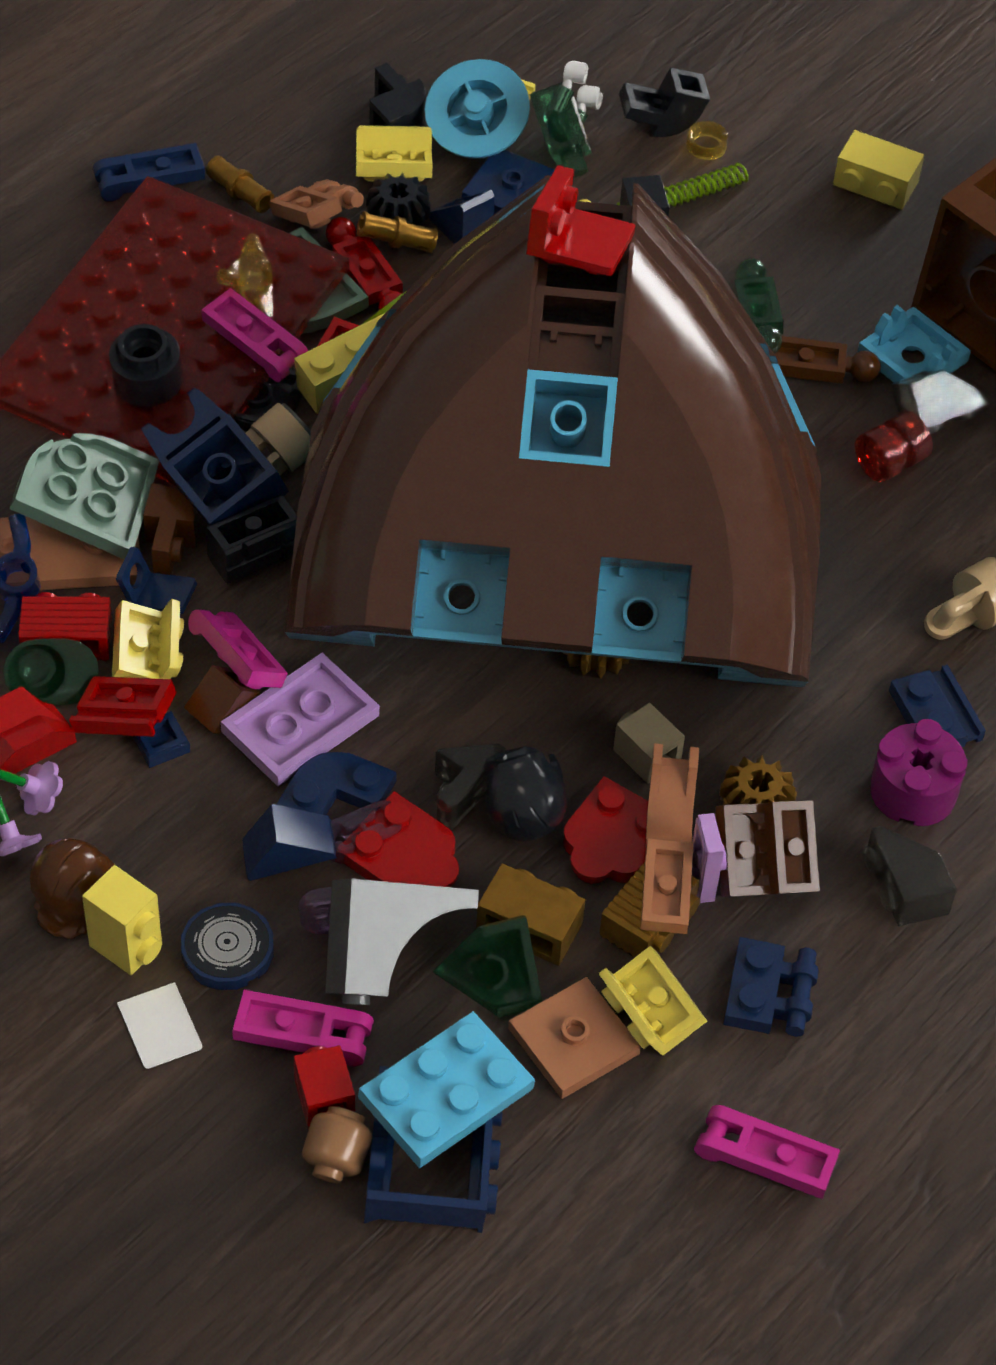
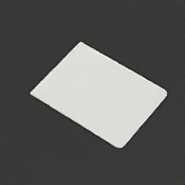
M175 982L117 1002L145 1068L149 1069L202 1049L203 1046Z

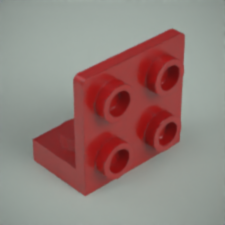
M557 165L532 207L526 254L539 257L548 263H562L581 268L590 274L611 276L634 236L636 225L575 209L578 197V188L572 187L575 169Z

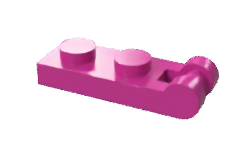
M229 288L201 310L202 320L265 368L269 377L276 382H280L289 375V369L295 365V357L308 351L300 340L232 288ZM278 348L284 351L280 356L274 353Z
M197 609L192 611L188 621L190 632L193 635L203 636L216 650L217 656L235 672L238 680L243 685L252 689H261L262 687L282 688L288 675L287 671L235 613L220 611L213 615L209 610Z
M244 990L233 1026V1040L302 1053L317 1046L329 1048L341 1045L346 1065L360 1066L364 1062L367 1051L366 1046L363 1044L364 1039L370 1036L374 1020L369 1014L358 1010ZM333 1029L344 1030L346 1037L332 1036Z
M713 1105L710 1108L706 1118V1124L708 1125L706 1133L699 1135L694 1147L697 1155L712 1162H726L823 1199L840 1149L726 1106ZM732 1132L740 1135L736 1143L725 1139V1135Z

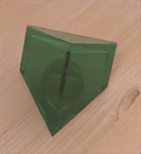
M525 915L479 926L433 971L437 976L482 1005L498 1018L524 1012L542 1002L528 922Z

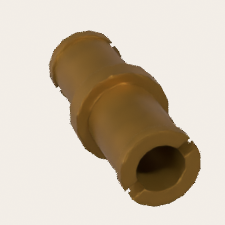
M215 156L209 161L206 167V175L225 187L229 196L236 200L242 199L258 213H264L270 209L269 201L274 199V194L254 181V177L250 172L245 169H237L222 156Z
M362 212L357 224L358 236L386 241L390 247L400 248L403 245L432 253L437 244V229L407 223L405 218L396 216L394 219L372 215L368 212Z

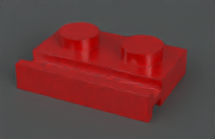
M93 676L77 704V715H71L69 722L75 733L154 737L156 733L154 726L156 723L162 722L177 691L172 679Z

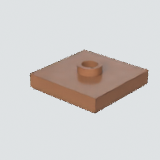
M588 977L583 978L509 1020L508 1029L561 1099L640 1054L641 1046Z

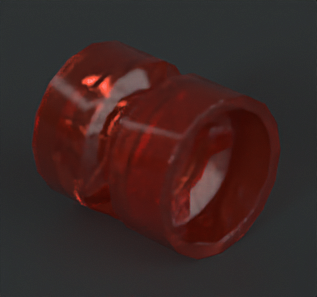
M903 411L893 416L882 425L875 426L859 435L855 441V453L860 466L871 479L877 482H885L900 474L903 467L910 468L927 459L933 450L929 429L923 420L911 411Z

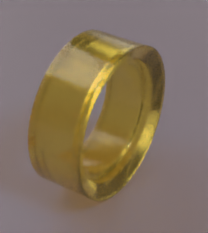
M701 121L689 128L686 146L690 154L703 160H714L725 154L728 132L722 125L712 121ZM709 136L717 139L720 144L716 147L708 148L698 145L694 140L698 137Z

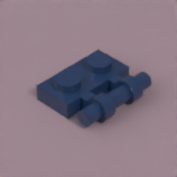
M739 937L723 1025L770 1034L774 1018L787 1021L785 1028L787 1034L795 1037L802 1036L806 1022L810 1021L812 1017L813 1003L809 999L811 987L816 985L819 968L815 965L817 952L811 948H801L798 951L797 961L789 963L783 961L784 945ZM779 983L793 985L791 997L787 999L777 997Z

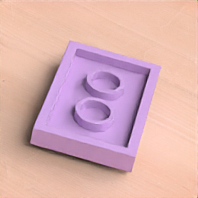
M320 653L288 675L282 688L270 687L221 721V732L279 787L293 777L305 762L317 755L327 753L379 716L380 705L324 653Z

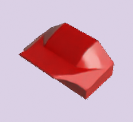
M22 686L0 696L1 770L15 774L77 742L75 731L53 704L42 702Z

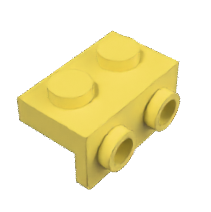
M358 126L356 129V177H364L365 180L374 182V179L385 180L387 173L393 177H399L404 173L405 178L418 177L419 182L423 181L424 178H432V129L430 127Z
M170 599L163 611H158L121 600L115 609L112 677L171 679V677L176 678L183 663V654L179 652V640L184 629V619L180 618V601Z
M649 946L613 974L607 968L599 973L607 985L601 991L617 1013H620L622 1010L626 1011L633 1021L627 1026V1029L643 1049L651 1045L664 1056L707 1022L701 1011L652 946Z

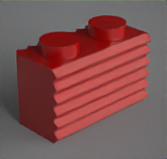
M41 592L35 596H22L19 624V643L22 659L26 661L29 659L34 661L38 659L43 661L47 659L51 661L56 659L60 661L64 659L69 661L73 659L89 661L93 659L96 662L100 659L103 661L109 660L112 629L110 597H101L95 593H83L79 596H57L50 592Z

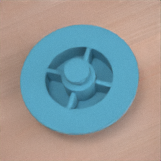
M486 59L464 61L447 69L432 85L425 104L426 122L428 127L432 129L433 138L445 150L465 158H485L498 154L510 147L525 129L530 113L528 92L520 77L504 64Z

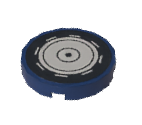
M217 903L201 909L187 922L181 935L182 961L185 967L187 966L188 970L193 974V978L200 984L217 990H237L248 986V981L255 979L257 976L259 979L267 972L274 957L273 931L266 918L254 908L239 903Z

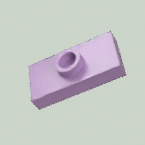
M709 813L698 815V818H696L692 840V875L700 880L697 897L701 899L700 903L715 901L720 871L726 870L727 867L726 852L721 841L715 814Z

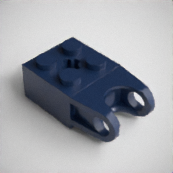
M195 387L186 393L195 411L194 419L187 429L177 434H167L152 426L149 422L141 428L167 474L180 492L189 499L194 509L208 526L278 495L284 496L289 492L277 470L235 420Z

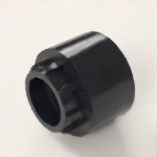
M138 324L124 330L113 341L109 350V361L114 389L121 399L135 406L152 407L171 400L179 392L183 383L180 349L176 339L170 333L154 325Z

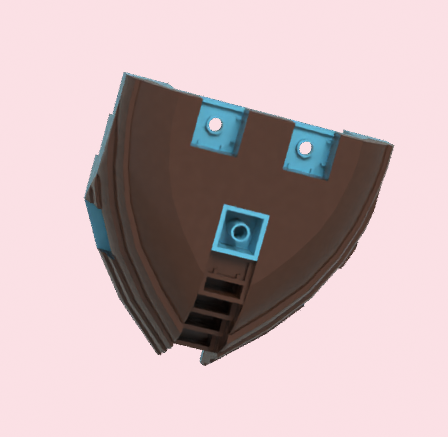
M546 175L447 249L378 320L375 328L322 402L318 416L311 428L310 445L298 502L285 625L286 635L291 639L375 646L376 635L710 666L719 667L718 679L804 687L809 682L820 555V490L822 476L818 466L816 446L785 380L776 356L723 275L638 183L633 184L631 206L577 201L575 209L636 225L634 236L613 275L590 274L581 268L562 263H548L539 257L527 255L532 207L551 175ZM461 585L471 588L475 594L472 605L466 609H458L452 606L449 601V595L453 588ZM636 602L646 603L652 610L653 618L645 626H636L627 617L628 608Z

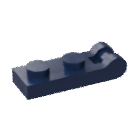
M196 143L105 158L97 161L93 166L95 178L99 182L98 188L101 197L108 202L116 201L126 193L205 180V167Z

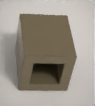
M648 703L636 712L634 710L627 712L617 722L613 750L649 784L654 743L663 744L662 757L681 759L685 736L651 703Z

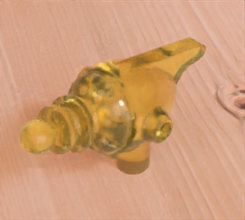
M251 233L247 235L246 242L243 244L241 257L229 267V270L220 269L218 271L217 282L221 285L235 287L238 294L242 295L250 303L255 304L268 317H272L273 270L270 262L264 256V250L259 242V237Z

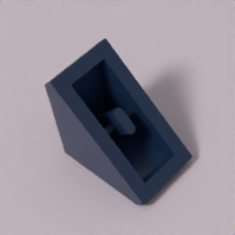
M492 190L457 198L432 210L429 214V219L455 244L494 215L495 196Z
M271 804L242 838L246 875L249 881L337 858L332 821L328 815Z

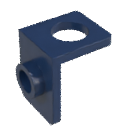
M130 547L116 576V581L128 602L163 611L170 599L180 601V615L184 613L197 586V582L193 577L151 573L138 547ZM135 564L137 578L135 584L131 586L130 572Z

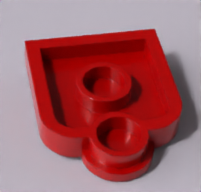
M603 776L566 823L563 845L567 853L571 855L570 862L573 871L582 881L596 884L604 881L606 878H610L616 882L628 883L630 878L634 876L635 872L645 862L648 800Z
M395 791L337 848V859L367 880L451 887L459 876V864L454 857L455 836L453 832Z

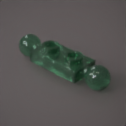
M747 258L737 267L734 292L773 353L776 354L782 345L781 334H783L784 321L773 276L767 277V270L763 262L756 258Z

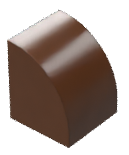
M212 665L184 708L213 734L222 733L221 721L262 694L259 689H252L243 685L231 668Z

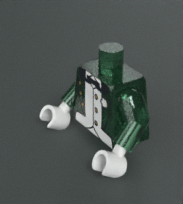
M570 61L566 64L563 82L529 94L549 154L556 165L563 164L564 167L575 169L573 178L580 177L588 172L584 156L592 153L584 128V123L588 117L586 109H599L603 99V94L599 92V87L584 85L578 90L576 102L573 96L575 92L571 90L572 83L585 84L588 74V65L579 61Z

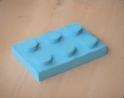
M473 1011L360 1087L358 1098L420 1169L533 1090L535 1079Z

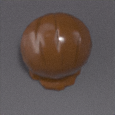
M72 838L57 839L43 847L37 854L30 869L31 891L36 897L33 907L39 911L37 917L39 926L53 936L66 939H74L81 934L87 933L82 895L114 865L109 857L101 853L92 844Z

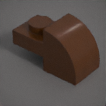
M151 484L143 514L145 541L153 543L151 549L153 573L172 575L174 563H181L184 547H196L194 510L189 499L180 491L166 485Z

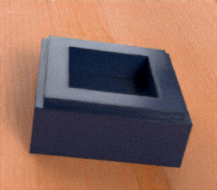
M172 711L165 714L161 723L155 724L154 729L156 733L154 737L132 736L149 768L190 753V743Z

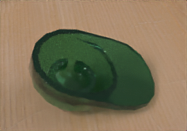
M36 638L19 643L9 652L5 660L3 674L5 684L10 692L22 686L42 702L53 705H67L80 701L93 676H98L99 668L97 658L92 650L80 641L65 638Z

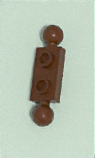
M768 335L767 344L776 356L785 377L843 384L845 372H850L857 381L870 382L878 376L881 370L878 356L871 351H859L851 357L846 356L847 344Z

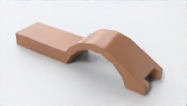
M654 743L646 823V854L640 930L687 934L693 860L692 823L699 748L690 747L689 760L662 757L663 744Z

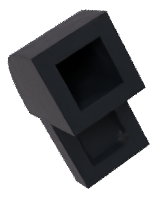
M388 63L375 67V97L369 100V126L424 127L426 90L423 82L418 79L407 83L404 76L398 74Z
M671 67L658 89L624 82L619 92L625 119L638 123H649L652 136L669 137L686 131L699 120L710 101L703 74Z

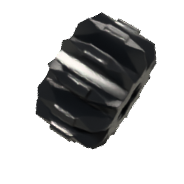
M387 173L385 180L374 179V184L371 189H368V194L366 195L367 212L372 215L394 219L397 216L405 218L407 223L423 226L431 212V202H429L427 186L420 184L418 177L405 178L404 173L399 177H393Z

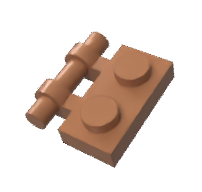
M326 179L316 181L314 185L308 188L298 186L270 200L269 204L274 216L308 226L309 228H319L328 224L330 217L342 212V208L360 207L364 202V196L353 186L340 185L336 181Z

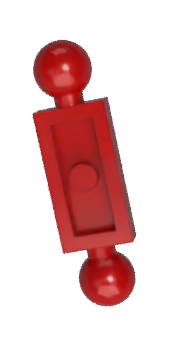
M336 217L328 223L325 233L328 242L332 245V256L348 276L366 293L369 306L379 302L378 308L380 311L403 293V282L371 238L356 237L355 225L348 218Z

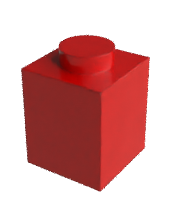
M341 1045L329 1048L317 1046L306 1050L303 1054L293 1056L294 1081L308 1129L313 1117L318 1113H326L331 1106L355 1112V1092Z

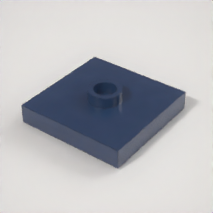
M504 150L490 156L462 191V197L492 190L495 196V214L546 175H552L555 169Z

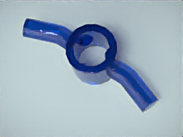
M14 514L8 518L14 549L13 552L5 554L0 558V596L5 600L4 609L0 614V643L3 644L19 618L22 596H35L40 591V578L37 566L30 557L31 540L26 516L22 514ZM22 571L30 575L29 580L21 586L13 587L5 583L8 576L14 572Z

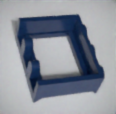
M380 1066L379 1074H381L390 1067ZM503 1111L472 1132L467 1199L389 1192L394 1139L374 1117L364 1223L384 1219L476 1228L477 1232H482L486 1214L495 1215L498 1186L489 1184V1170H498L501 1142L500 1140H492V1127L501 1126Z

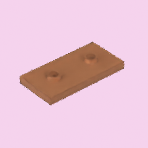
M26 516L0 518V593L119 586L116 576L124 559ZM138 534V538H137L135 547H138L139 550H140L139 534ZM135 564L130 572L131 585L135 584L137 578Z

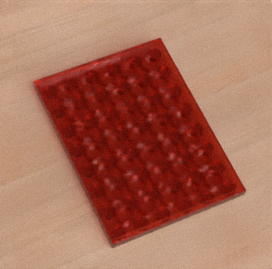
M147 176L0 359V408L69 439L73 434L77 433L100 435L124 443L158 459L141 428L149 422L152 426L167 434H177L187 429L191 425L195 414L190 398L186 394L192 388L199 389L236 422L237 416L246 411L249 407V401L254 400L263 388V383L267 382L270 378L265 368L202 320L201 310L229 288H232L298 339L308 326V321L315 317L350 269L349 258ZM134 325H154L170 333L179 345L183 383L179 392L171 400L161 405L140 407L129 404L121 399L114 389L109 350L113 341L124 330ZM278 348L274 353L280 356L284 351ZM159 461L155 476L174 484Z

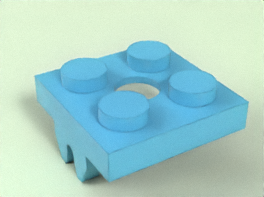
M898 305L893 308L891 317L887 313L881 316L875 327V332L859 342L857 351L867 350L876 354L881 363L880 372L913 398H916L967 363L971 352L970 349L914 306L905 312ZM904 350H918L924 355V360L920 363L907 362L903 359L902 352Z

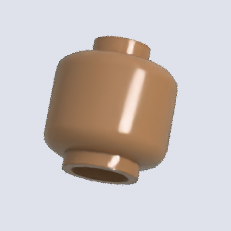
M331 1106L326 1113H318L313 1117L303 1146L302 1157L309 1165L314 1167L312 1174L314 1177L330 1183L340 1184L343 1176L353 1177L360 1174L372 1140V1132L364 1124V1116L348 1109Z

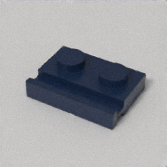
M948 665L942 666L941 670L936 672L927 670L891 681L889 692L907 724L918 723L923 719L937 721L942 729L951 734L962 747L968 741H983L986 730Z

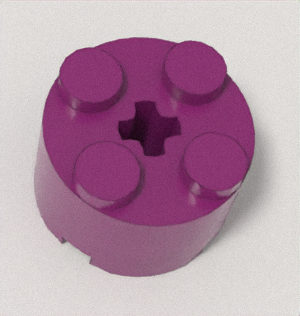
M923 719L918 723L905 724L892 729L879 743L871 775L870 794L875 805L890 819L898 822L900 818L914 821L913 826H929L944 820L952 812L959 796L968 765L965 752L960 743L951 734L943 730L937 721L932 719Z

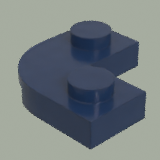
M323 753L311 758L297 770L276 805L327 815L335 800L339 799L373 813L387 799L396 784L397 772L350 753Z

